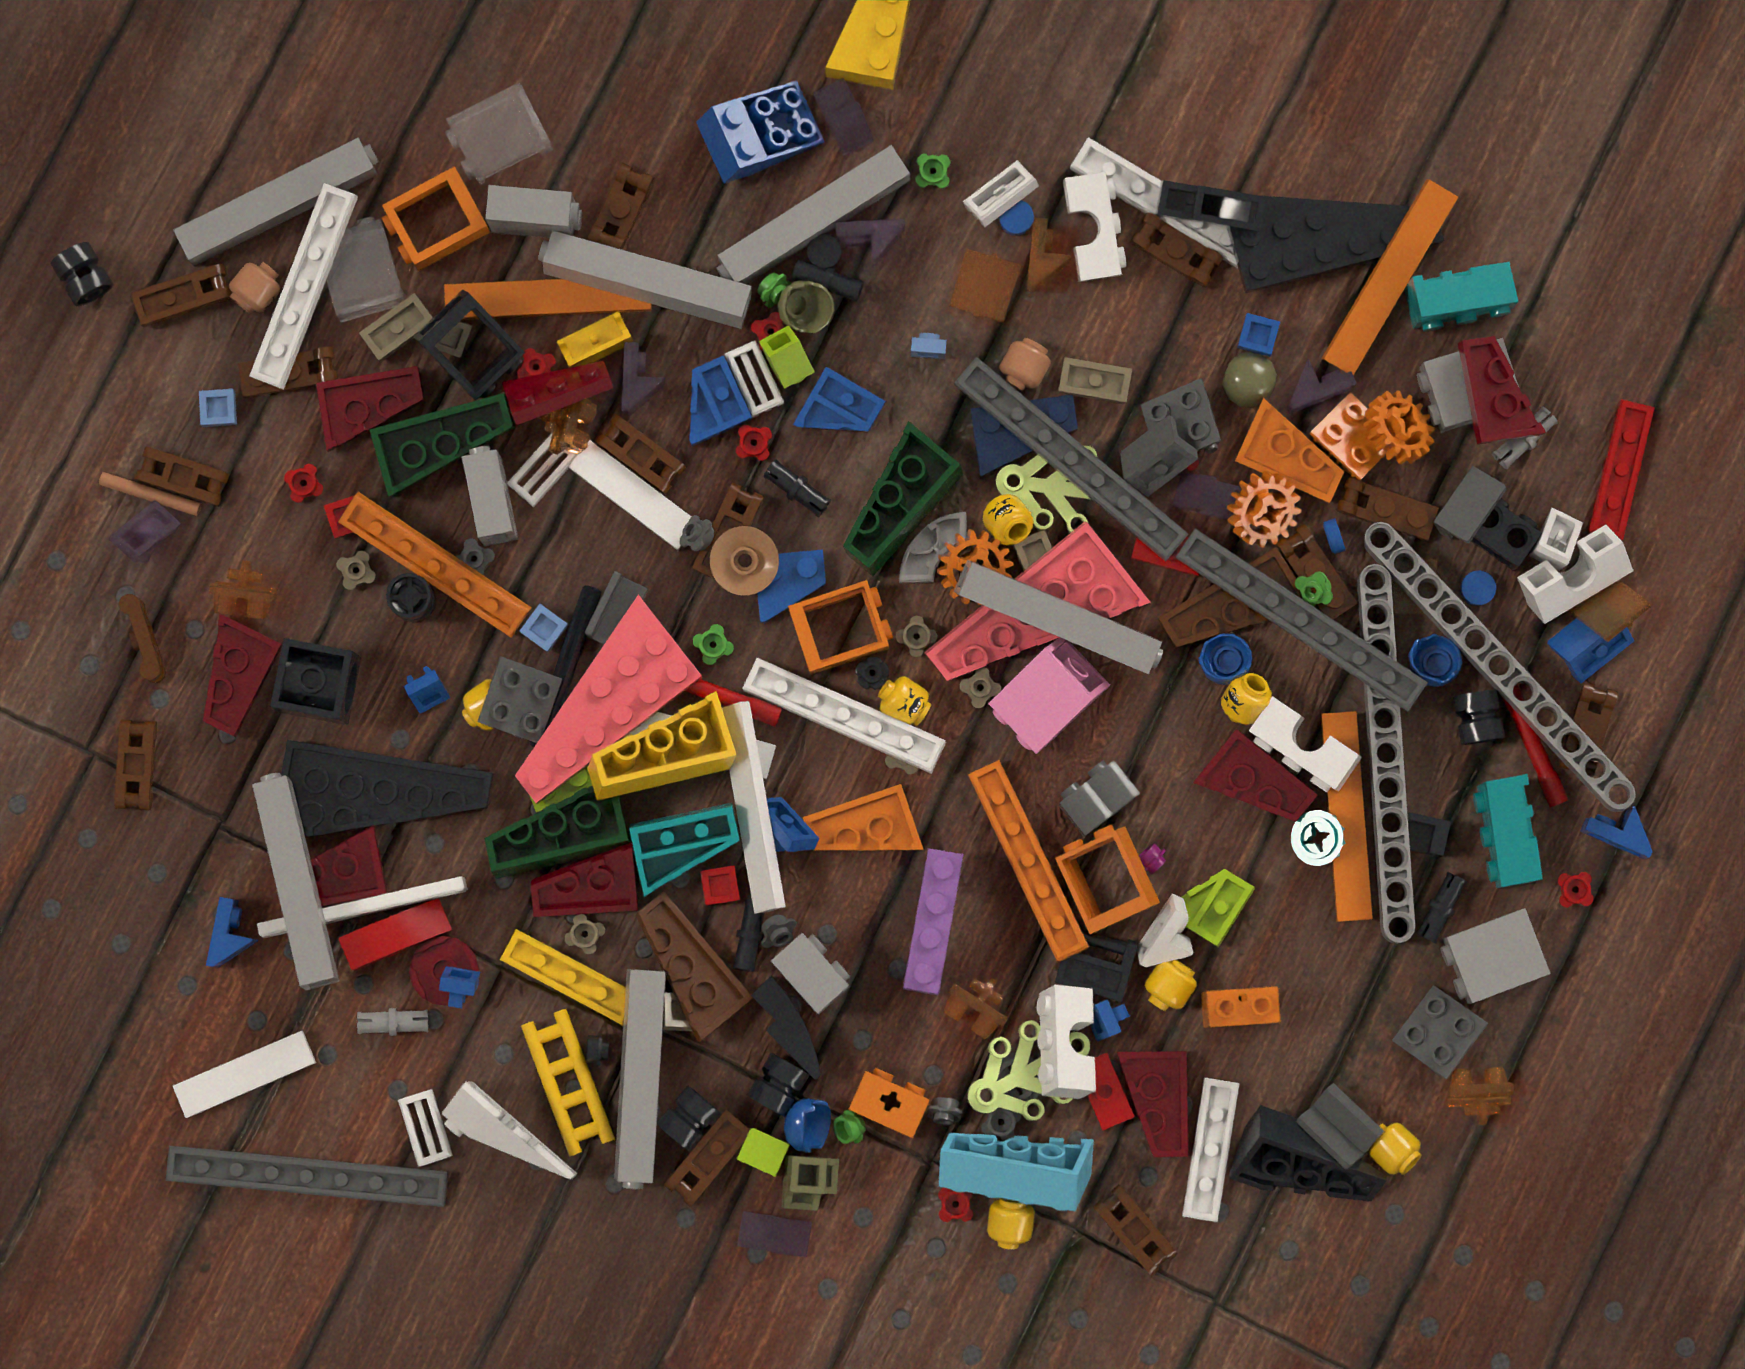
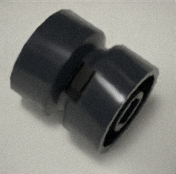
M82 242L69 247L58 254L50 263L59 280L67 282L65 290L75 306L86 305L97 300L114 285L104 267H97L99 258L89 242Z
M405 573L398 575L387 587L386 599L388 606L399 618L406 622L417 623L424 621L435 609L436 596L434 590L424 578L417 574Z
M1497 689L1472 692L1453 697L1456 717L1462 719V723L1458 726L1461 745L1478 744L1506 738L1503 719L1496 715V712L1500 709Z
M770 1053L762 1067L763 1078L755 1079L747 1096L786 1117L795 1102L793 1093L802 1090L810 1074L779 1056Z
M687 1085L675 1100L677 1104L676 1109L668 1108L656 1124L691 1152L703 1138L701 1130L703 1128L710 1129L722 1113Z

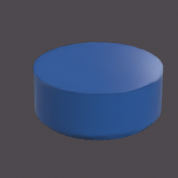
M1022 200L999 216L1002 229L1013 236L1027 233L1032 227L1034 220L1032 208Z
M1336 519L1324 521L1323 528L1331 552L1335 555L1346 551Z
M1473 571L1463 578L1460 585V593L1468 604L1482 606L1494 597L1496 583L1487 572Z

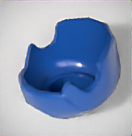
M1219 634L1204 643L1198 659L1206 678L1218 685H1229L1232 680L1242 677L1250 671L1252 651L1246 641L1235 634Z
M1437 634L1416 639L1409 652L1410 671L1428 682L1426 686L1438 687L1452 682L1457 678L1463 663L1461 651L1451 639Z
M802 1099L790 1108L785 1117L784 1131L786 1141L795 1150L810 1153L813 1148L820 1149L823 1147L831 1123V1110L828 1103L821 1100Z

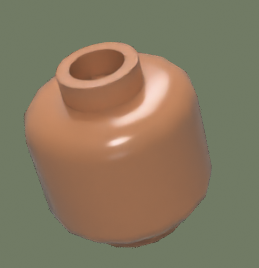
M264 262L260 266L254 263H247L229 284L232 292L230 298L249 314L253 311L263 312L280 293V285L275 281L279 275Z
M1024 338L1023 341L1013 342L999 367L1003 375L1006 376L1005 381L1020 392L1025 387L1030 389L1037 388L1051 363L1046 355L1048 350L1028 338Z

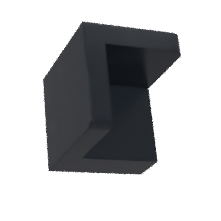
M1408 813L1410 851L1437 857L1444 856L1451 821Z

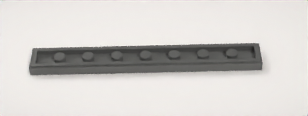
M976 357L954 382L958 389L1165 562L1188 536L1185 530L979 358Z
M1194 529L1177 554V560L1408 712L1427 685L1428 682L1197 529Z
M169 1146L165 1181L445 1207L448 1171Z

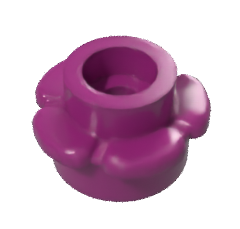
M1152 843L1139 855L1145 871L1153 874L1165 863L1166 860L1162 857L1166 851L1164 848L1161 850L1155 843Z

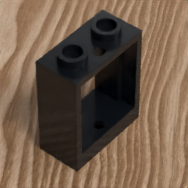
M463 289L413 337L475 401L479 397H487L496 388L497 384L495 381L504 373L508 375L513 372L522 362L520 357L525 353L470 293ZM470 311L506 347L471 383L435 347Z

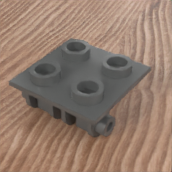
M1202 378L1141 404L1148 430L1170 415L1175 419L1178 437L1193 446L1197 451L1204 449V452L1209 454L1218 450L1217 444H1219L1221 438Z
M500 656L478 722L512 734L514 737L538 743L544 734L562 678Z
M1433 985L1392 1041L1431 1068V1071L1447 1080L1487 1027L1488 1023Z

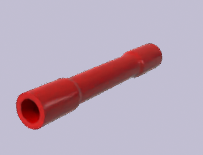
M700 679L685 691L704 699L706 696L717 691L720 704L725 707L738 702L749 701L752 719L776 727L783 709L782 707L755 697L742 695L703 679Z
M1519 684L1513 687V695L1516 699L1525 701ZM1501 696L1537 773L1539 785L1549 808L1568 801L1565 789L1558 773L1553 769L1540 737Z

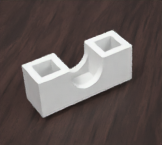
M1106 172L1064 178L1063 186L1068 214L1087 213L1095 219L1098 226L1097 236L1092 243L1073 248L1078 282L1121 275V268L1126 267L1124 248L1117 247L1116 234L1121 233L1119 214L1112 213L1110 200L1116 199L1113 178L1107 179Z
M1607 525L1577 541L1580 555L1577 563L1570 570L1559 573L1548 560H1545L1517 577L1528 606L1544 624L1633 572L1623 542Z
M1272 696L1269 705L1261 712L1249 730L1256 735L1253 742L1268 753H1271L1273 748L1284 754L1285 756L1281 762L1299 773L1302 767L1313 774L1310 781L1325 792H1328L1331 787L1339 792L1362 757L1332 736H1329L1325 744L1316 751L1307 752L1301 750L1296 742V732L1305 718Z
M1053 985L1039 993L1036 1007L1037 1013L1040 1016L1041 1027L1037 1043L1041 1050V1066L1038 1078L1042 1084V1095L1081 1099L1096 1091L1095 1057L1078 1054L1070 1044L1069 1033L1070 1030L1078 1031L1094 1023L1093 990L1090 988Z

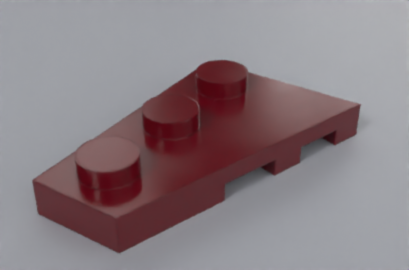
M1495 336L1462 340L1457 343L1477 445L1545 434L1546 431L1541 422H1537L1529 407L1531 406L1526 394H1522L1513 377L1514 371Z
M604 361L502 382L516 425L614 388Z
M418 366L316 383L326 450L328 452L425 402Z
M219 613V628L217 641L214 646L213 667L208 684L203 722L236 737L282 648V644Z
M1238 729L1233 732L1193 781L1194 784L1220 792L1295 822L1318 796L1314 790Z
M374 825L310 859L321 906L387 894Z
M633 843L625 844L532 879L531 896L534 917L638 911Z
M1187 1051L1116 1052L1152 1157H1188Z

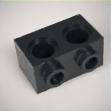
M1501 498L1491 511L1495 518V526L1493 528L1481 526L1471 542L1514 571L1520 566L1542 533L1536 529L1538 525L1531 518L1524 514H1520L1518 517L1509 511V504ZM1510 531L1519 532L1523 536L1524 544L1521 548H1514L1508 543L1507 535Z

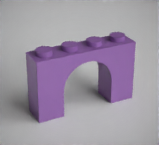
M928 848L903 990L936 996L939 994L963 854Z

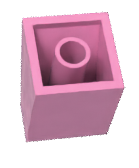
M1058 638L1044 648L988 704L993 708L994 716L1002 724L1009 725L1017 733L1016 737L1020 744L1037 754L1095 701L1110 684L1068 640Z

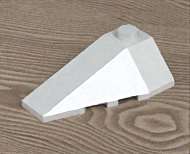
M465 1082L442 1112V1115L447 1118V1121L444 1123L445 1126L458 1137L464 1133L474 1140L568 1179H573L577 1175L569 1165L474 1082Z

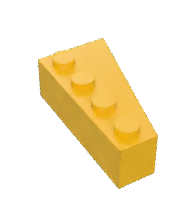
M857 0L825 67L826 77L893 90L910 0Z
M717 691L694 705L690 704L680 709L678 713L663 721L659 720L649 725L647 729L635 735L631 734L592 754L588 772L597 801L731 769L736 752Z

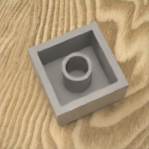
M801 933L774 957L771 962L819 1015L850 987L846 982L850 975L837 961L830 964L824 958L823 954L827 949L813 934L807 938Z

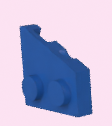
M825 367L793 425L807 428L870 431L887 401L832 369Z

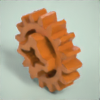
M1398 390L1393 394L1386 391L1368 404L1370 408L1364 412V415L1369 420L1363 425L1364 428L1371 430L1372 434L1367 438L1371 441L1376 440L1378 445L1375 450L1377 452L1382 449L1385 450L1387 460L1396 456L1398 464H1403L1406 460L1412 464L1430 451L1429 446L1434 443V439L1429 435L1435 429L1427 425L1426 421L1431 417L1429 414L1423 415L1421 413L1423 405L1419 403L1415 406L1412 403L1411 395L1403 399L1401 392Z
M1264 471L1262 477H1259L1253 473L1250 476L1251 482L1249 484L1242 480L1239 482L1242 489L1240 493H1231V496L1236 501L1235 504L1227 505V509L1234 513V515L1227 520L1228 523L1235 527L1233 533L1242 538L1246 543L1250 545L1255 543L1260 547H1265L1266 542L1269 541L1276 545L1278 543V535L1281 534L1287 538L1289 534L1286 528L1288 526L1296 527L1297 523L1292 517L1301 513V509L1294 504L1301 498L1293 492L1296 487L1280 474L1276 473L1273 475L1268 471ZM1268 489H1276L1279 493H1269ZM1249 525L1259 526L1260 529H1252Z
M968 529L967 538L965 539L960 534H955L957 543L952 545L946 542L944 545L949 550L948 554L938 555V558L945 563V566L937 569L938 574L946 575L941 585L944 588L953 586L949 593L953 598L959 596L954 592L957 581L954 577L953 568L962 573L963 564H966L967 559L975 563L978 561L982 566L1012 578L1005 571V568L1013 566L1011 560L1004 559V556L1010 552L1006 546L997 548L1001 542L997 539L992 538L988 541L989 533L985 530H982L979 537H976L975 531ZM971 546L970 551L963 555H958L964 548ZM988 549H991L994 553L997 566L990 564ZM961 596V601L964 604H968L970 599Z

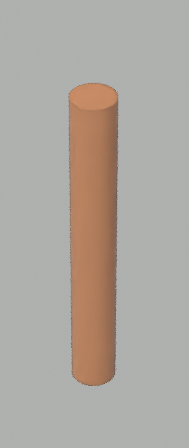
M102 472L99 479V485L188 514L198 516L201 509V503L106 472Z

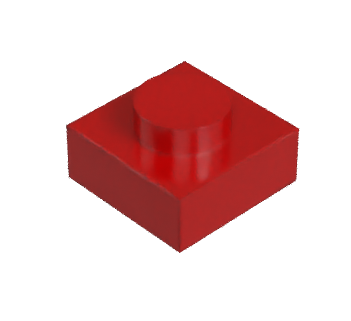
M354 496L324 505L335 539L354 533L338 522Z
M735 865L700 871L706 906L740 901Z

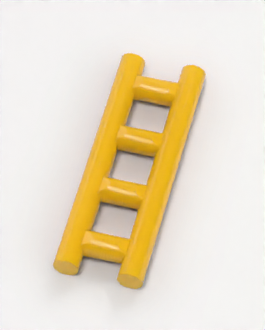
M563 1009L553 1013L557 1022L554 1025L537 1031L535 1023L532 1021L521 1025V1029L569 1157L582 1152L579 1144L580 1141L599 1135L601 1143L604 1144L615 1140L567 1009ZM562 1036L569 1056L549 1063L542 1044ZM574 1069L581 1089L561 1096L554 1076ZM586 1102L593 1122L574 1129L567 1109Z

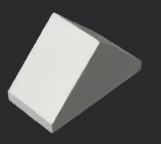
M1551 508L1540 530L1542 534L1528 556L1540 562L1548 560L1555 569L1560 571L1568 565L1583 522Z

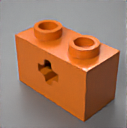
M876 1067L873 1073L866 1071L849 1110L913 1138L930 1101L923 1097L926 1090L909 1082L906 1083L905 1088L892 1083L893 1075ZM891 1091H894L898 1094L897 1100L902 1103L899 1109L892 1107L890 1111H886L884 1109L885 1103L880 1098L882 1094L889 1095Z

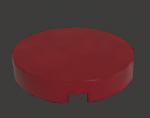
M440 936L429 939L418 947L410 963L409 974L412 986L420 997L432 1004L448 1006L450 992L439 990L440 978L446 966L480 972L477 956L469 945L458 938Z

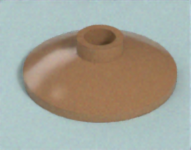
M750 526L734 527L724 532L715 541L710 553V568L713 577L722 588L736 595H752L764 590L774 580L779 567V554L773 540L765 532ZM742 554L751 556L752 563L749 567H743L739 563V558Z

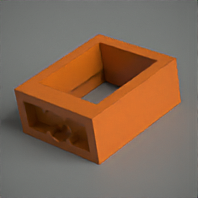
M455 166L382 205L387 215L381 217L388 232L391 236L397 233L403 243L397 247L406 265L414 263L418 271L490 233L486 222ZM449 185L471 225L418 253L396 213Z
M865 580L788 606L810 675L889 649L887 640L893 639L888 620H880L877 608L882 606V602L876 586L870 588L868 581ZM862 595L877 642L820 660L805 613Z
M1112 824L1093 833L1095 840L1084 844L1082 838L1063 846L1065 854L1055 858L1089 934L1160 903L1125 826L1114 830ZM1115 841L1140 896L1101 914L1076 858Z
M1278 987L1218 990L1201 993L1203 1028L1280 1022Z

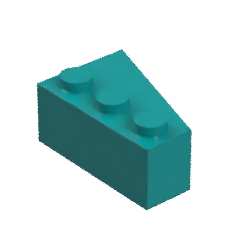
M1510 262L1471 267L1469 271L1452 274V271H1445L1439 273L1440 277L1423 280L1422 275L1412 276L1404 289L1413 329L1422 327L1423 332L1441 329L1444 327V322L1456 320L1457 325L1471 323L1477 320V315L1490 313L1491 318L1510 314V309L1514 308L1519 302Z
M1528 774L1486 781L1476 786L1477 793H1473L1476 813H1482L1484 827H1480L1481 842L1483 848H1489L1491 861L1486 862L1487 873L1490 882L1496 883V888L1543 880L1537 837L1533 834L1530 817L1534 816L1531 804H1527L1524 785H1529Z
M732 802L633 823L629 827L644 896L739 841V832Z

